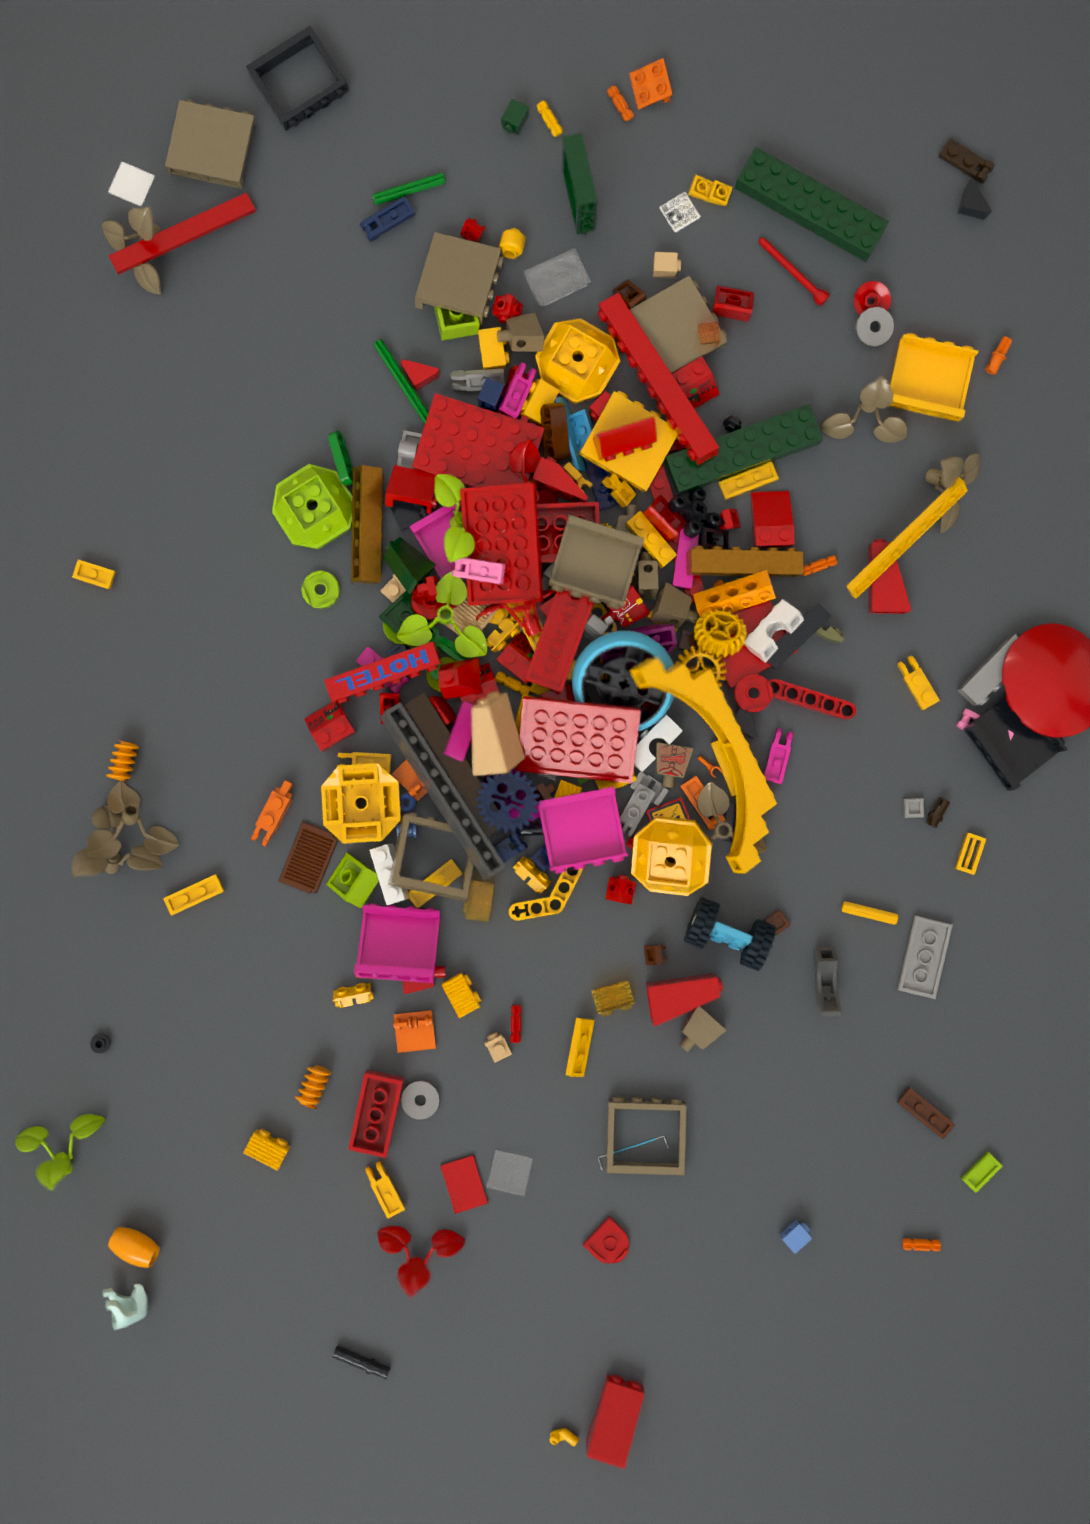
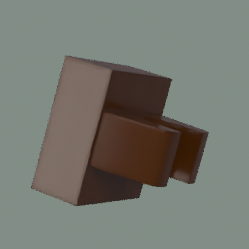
M543 782L536 786L537 789L534 792L539 794L538 798L540 801L553 799L550 793L556 790L553 783L547 787L544 786Z
M645 945L646 965L663 964L667 960V956H662V950L666 949V946Z

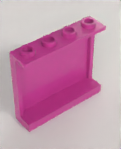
M460 500V501H459V502H460L459 512H462L461 500ZM456 504L452 507L443 506L410 526L427 557L436 564L434 568L441 579L449 572L455 570V562L450 563L446 556L444 536L446 531L451 528L449 522L450 518L454 516L453 511L456 508ZM463 564L462 571H465L466 564Z
M614 787L539 801L540 805H538L550 869L551 871L555 870V874L566 872L568 867L574 866V870L586 868L585 864L593 863V866L605 864L604 860L612 859V862L623 861L624 856H628Z
M374 903L363 905L358 957L354 969L355 976L358 978L434 983L440 911L434 908L417 909L413 906L398 908L396 905H387L385 907Z

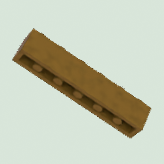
M361 465L353 468L352 583H381V541L383 538L381 531L383 520L382 483L384 477L382 468Z
M693 546V549L686 552L687 575L749 576L767 570L769 577H799L803 575V551H797L796 548H787L785 551H778V548H767V551H760L759 547H751L748 550H741V547H730V550H723V547L720 546L711 547V549H704V546Z

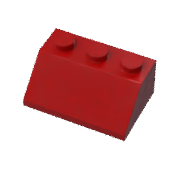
M654 416L595 435L593 441L599 460L605 459V462L616 459L618 454L623 453V456L634 454V450L641 448L642 451L653 448L652 444L657 442Z

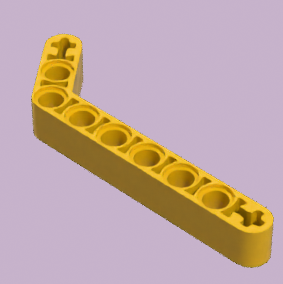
M578 869L575 875H569L567 871L562 872L548 897L513 903L509 908L510 917L513 920H524L560 913L583 869ZM567 882L570 886L569 890L564 893L558 889L560 883ZM553 899L561 902L559 909L554 910L550 907V902ZM533 903L541 904L542 910L539 913H534L531 910ZM524 904H528L530 915H526V911L521 912L520 916L512 913L515 910V906H518L519 909H525Z

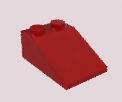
M541 457L532 478L533 483H536V488L548 490L555 496L572 503L587 502V495L566 471L557 464L555 459Z
M789 491L751 492L753 547H759L760 549L792 548L795 542Z

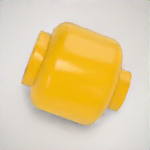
M516 228L505 230L502 233L499 244L503 256L509 259L519 257L524 249L525 236Z

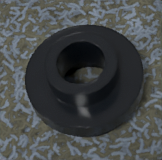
M728 416V418L724 419L723 426L727 432L731 433L741 429L742 422L739 418Z
M104 1034L95 1035L90 1042L91 1049L96 1053L106 1052L110 1047V1039ZM97 1041H101L103 1046L98 1047Z

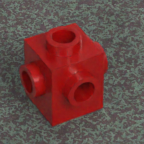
M512 294L496 296L492 314L499 319V322L506 324L507 319L521 316L523 304L515 299V296Z
M618 874L617 878L609 877L605 899L632 904L636 882L629 880V876Z

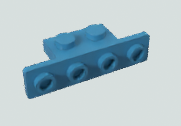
M557 397L555 399L556 403L561 402L566 408L572 465L578 471L585 472L587 468L584 458L578 453L593 429L587 409H583L570 414L566 398Z

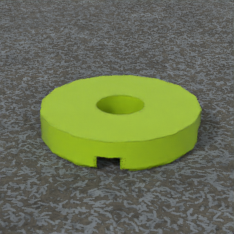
M319 570L306 576L301 591L303 598L309 605L314 608L324 609L335 604L339 598L340 586L332 574ZM318 585L326 587L324 594L318 595L316 593Z

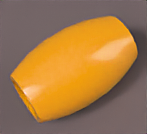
M118 1227L108 1242V1247L116 1256L138 1267L150 1268L160 1252V1247L150 1237L138 1230L126 1227Z

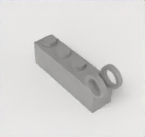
M1016 634L1009 636L957 690L972 706L979 704L982 706L989 699L988 695L992 691H997L1002 686L1003 662L1009 647L1019 638Z

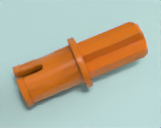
M1002 337L996 351L991 353L992 357L985 368L986 372L992 375L997 374L1003 360H1006L1005 355L1012 343L1011 338Z

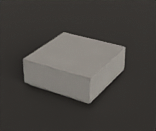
M924 798L903 799L904 818L924 817Z

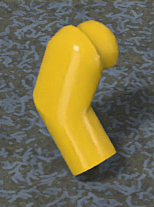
M562 1428L553 1430L550 1433L549 1441L551 1444L557 1445L560 1441L565 1440L574 1447L579 1438L568 1429Z

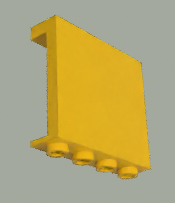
M913 333L903 334L899 340L890 381L893 401L889 407L960 422L965 415L963 408L974 358L978 354V350H973L971 346H955L953 342L948 341L943 343L937 342L936 339L931 337L920 338Z
M614 391L578 454L609 473H615L621 480H625L631 486L645 492L678 434L674 429L671 430L668 423L660 418L661 415L652 410L649 412L644 409V405L640 402H632L627 399L628 396L625 393ZM654 416L657 442L652 444L653 448L644 451L638 448L634 450V454L623 456V453L618 454L616 459L605 462V459L599 460L593 441L595 435Z

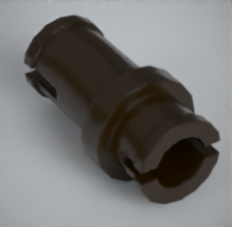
M939 797L934 809L929 812V818L926 820V823L937 828L939 822L943 821V815L950 802Z

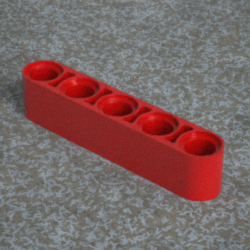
M778 679L769 680L770 683L776 684L778 688L777 692L773 693L772 698L841 720L853 718L856 714V706L849 701ZM788 689L795 691L796 696L794 699H790L787 696ZM807 694L812 695L814 698L812 705L807 704L805 701ZM825 700H829L832 703L831 710L824 708ZM844 706L850 708L849 716H845L842 713Z

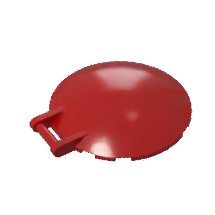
M1054 623L1035 626L1023 632L1012 643L1006 653L1002 667V685L1005 686L1007 694L1005 698L1011 710L1015 711L1021 719L1020 721L1026 727L1038 734L1053 738L1073 736L1090 727V639L1072 627Z

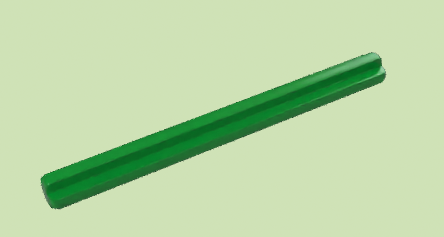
M377 340L374 343L375 349L425 424L429 411L383 340Z

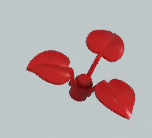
M530 439L516 445L509 457L511 470L521 472L525 483H529L525 472H534L541 459L538 449ZM548 490L536 491L537 504L559 503L552 492Z
M552 589L544 590L543 599L555 591ZM540 597L529 599L513 608H510L507 604H491L476 616V620L478 621L483 615L505 608L517 620L521 628L524 627L528 637L534 636L542 631L537 613V603ZM532 608H533V610H534V616H533V613H532V614H529V613L531 612ZM514 612L525 613L526 616L522 618L523 622Z
M387 1226L377 1232L379 1245L385 1252L395 1254L399 1253L402 1249L405 1250L407 1262L398 1268L397 1276L402 1288L410 1297L429 1283L431 1274L426 1266L434 1250H436L440 1257H450L458 1253L465 1245V1239L461 1235L448 1229H442L435 1232L432 1236L431 1242L434 1246L431 1247L425 1260H422L420 1257H413L411 1259L409 1249L406 1246L411 1241V1235L406 1229L399 1226Z

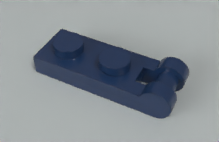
M404 196L363 220L360 226L367 232V238L372 242L380 235L413 217L415 212ZM376 223L378 227L373 229L372 225Z
M518 831L494 846L503 863L528 847L520 839L521 835ZM512 841L515 843L517 847L514 850H512L509 846V843H511Z

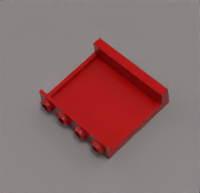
M769 600L733 612L732 615L738 614V619H743V625H746V634L748 636L759 626L761 620L770 614L774 606ZM778 630L772 635L771 639L776 643L787 631ZM730 634L731 639L735 637L734 634ZM745 644L739 652H735L732 656L730 654L726 657L722 655V658L719 660L725 661V665L720 668H726L727 670L722 675L725 676V684L728 689L736 686V683L742 677L749 674H758L771 667L768 662L765 663L750 652Z

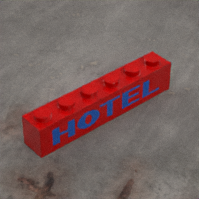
M432 641L325 679L324 682L331 702L337 701L338 704L349 701L348 697L355 695L358 698L366 695L367 690H381L385 688L384 684L391 682L392 685L403 682L402 678L409 676L410 679L421 675L420 672L426 669L428 672L439 669L438 665L443 663L436 643Z

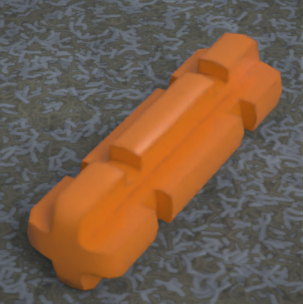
M611 86L607 90L609 97L613 98L612 102L619 113H622L623 120L625 122L630 121L634 117L631 109L629 110V106L622 94H619L620 91L617 86Z
M831 555L826 559L823 558L809 565H804L802 576L805 577L810 575L811 572L816 573L827 569L828 566L837 565L836 556Z
M904 1238L902 1240V1248L904 1250L914 1249L915 1251H930V1249L932 1251H940L941 1242L934 1239L929 1241V1239L911 1240Z

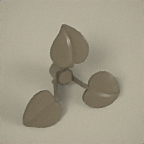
M151 207L134 208L129 211V223L132 229L137 232L136 234L126 236L123 226L114 220H107L102 223L106 240L112 248L118 251L127 247L126 240L140 237V240L149 241L153 238L154 234L162 231L157 224H153ZM143 263L140 266L134 267L136 280L142 288L153 294L162 293L159 275L151 264Z
M882 375L863 388L860 393L862 403L858 405V409L852 419L847 413H836L828 417L820 425V430L832 438H847L854 432V425L852 423L856 421L861 409H863L867 413L875 412L880 425L874 428V434L880 441L895 443L907 437V426L901 418L892 416L884 421L880 418L878 408H886L893 401L891 386Z
M972 453L968 456L965 463L961 457L944 459L940 461L943 471L930 468L925 480L927 483L936 485L935 489L941 493L945 491L941 488L942 486L951 488L959 477L963 478L965 485H969L979 474L981 467L980 454ZM956 502L941 517L939 533H944L957 521L960 512L959 502Z
M120 780L112 788L107 799L108 808L113 813H122L120 825L113 836L107 830H96L90 834L87 840L86 853L93 858L108 859L115 856L121 848V843L116 838L123 825H133L138 822L143 836L146 837L144 847L151 854L164 855L178 848L179 842L169 830L160 826H153L149 829L148 834L146 833L141 822L142 818L138 817L140 797L133 789Z
M709 782L701 790L697 801L698 810L704 817L713 815L718 823L714 826V835L709 838L710 841L729 836L733 839L734 835L731 826L728 823H722V820L717 817V815H722L728 810L730 804L728 795L713 782ZM762 838L753 844L758 854L767 850Z
M108 805L100 806L92 814V824L100 830L110 829V833L113 836V828L117 829L119 827L122 813H113L108 808ZM144 845L134 846L131 853H127L122 859L118 853L108 859L93 858L86 853L87 848L77 852L73 859L72 875L73 877L93 876L104 871L109 874H115L119 871L120 865H124L126 859L127 865L136 870L159 869L163 867V863L159 855L151 854L145 849Z

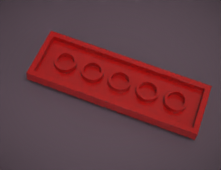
M565 590L563 592L556 591L525 677L526 681L559 693L562 692L593 606V602H590L588 597L582 596L577 598L571 596V592Z

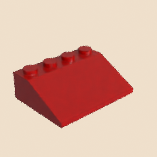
M599 502L537 504L541 563L555 562L569 515L600 524Z

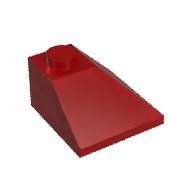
M479 658L441 664L438 670L439 689L444 699L482 693Z

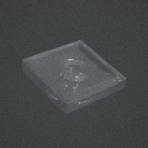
M496 1148L487 1188L524 1196L533 1157Z

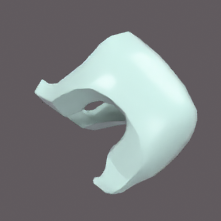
M134 1284L135 1289L131 1296L120 1295L112 1288L103 1290V1297H109L110 1299L106 1301V1308L111 1310L114 1330L130 1326L146 1317L148 1296L143 1285Z

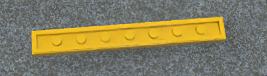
M959 477L951 488H947L846 586L852 597L858 598L968 491L964 480Z

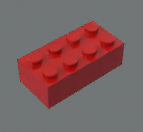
M366 1070L348 1150L384 1158L387 1157L405 1077Z

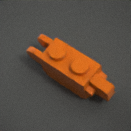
M285 780L281 788L276 787L275 791L272 790L255 824L257 827L251 840L256 841L261 830L264 829L268 832L263 838L262 845L267 846L272 835L278 831L292 803L293 794L289 792L293 783Z

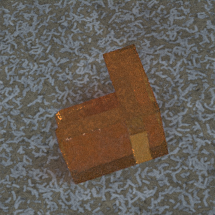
M718 321L698 324L697 334L700 337V344L714 343V347L719 346L721 339Z

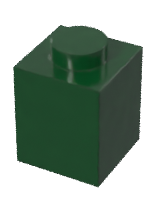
M511 99L501 118L504 130L508 133L519 135L529 117V107Z

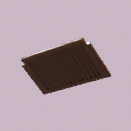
M302 821L278 882L311 894V891L317 893L338 838H334V834Z

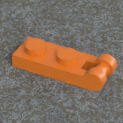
M694 776L680 787L710 831L717 824V821L714 817L709 819L702 816L699 812L697 801L704 786L698 777ZM717 815V817L721 819L722 822L725 821L723 815Z

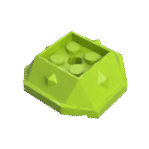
M308 464L276 484L272 513L293 545L319 550L351 529L352 495L347 487L342 484L336 471ZM317 502V508L309 510L310 503Z

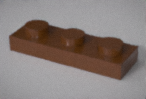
M910 1087L897 1100L901 1106L943 1140L955 1126L952 1121Z

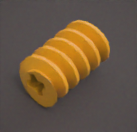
M118 740L120 744H114L118 751L112 752L116 759H110V762L115 765L108 767L113 773L106 774V777L125 781V779L132 777L127 772L133 771L129 764H135L131 757L137 756L133 749H139V746Z
M319 1065L307 1068L311 1072V1074L304 1075L308 1082H301L305 1089L299 1088L298 1091L302 1096H295L299 1103L312 1109H317L315 1104H319L320 1100L318 1097L323 1095L321 1090L326 1088L324 1083L329 1081L327 1076L332 1073L330 1070Z

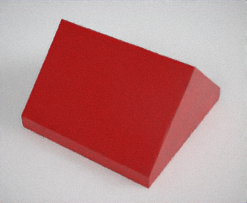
M717 286L712 313L720 317L749 322L753 311L754 292Z
M660 494L643 514L665 541L668 542L681 531L687 522L680 513H673L669 509V502Z

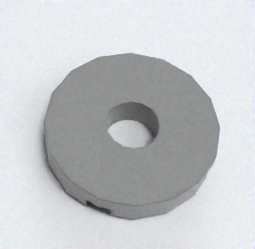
M880 307L864 310L860 313L855 324V331L859 340L869 346L884 344L889 340L894 329L892 316L888 311ZM873 321L879 324V329L876 332L870 330V324Z
M424 1080L410 1083L404 1089L401 1097L405 1113L411 1118L418 1120L427 1119L432 1116L438 1109L440 1102L438 1090L433 1084ZM417 1095H423L426 1098V1102L423 1105L416 1103L415 1097Z

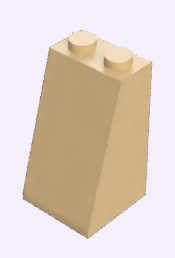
M491 692L487 694L488 697L479 700L478 704L472 708L474 776L508 773L525 758L507 693Z

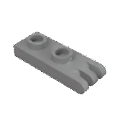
M641 783L636 787L620 816V822L624 824L622 832L625 833L627 827L631 828L628 832L629 837L632 836L656 793Z

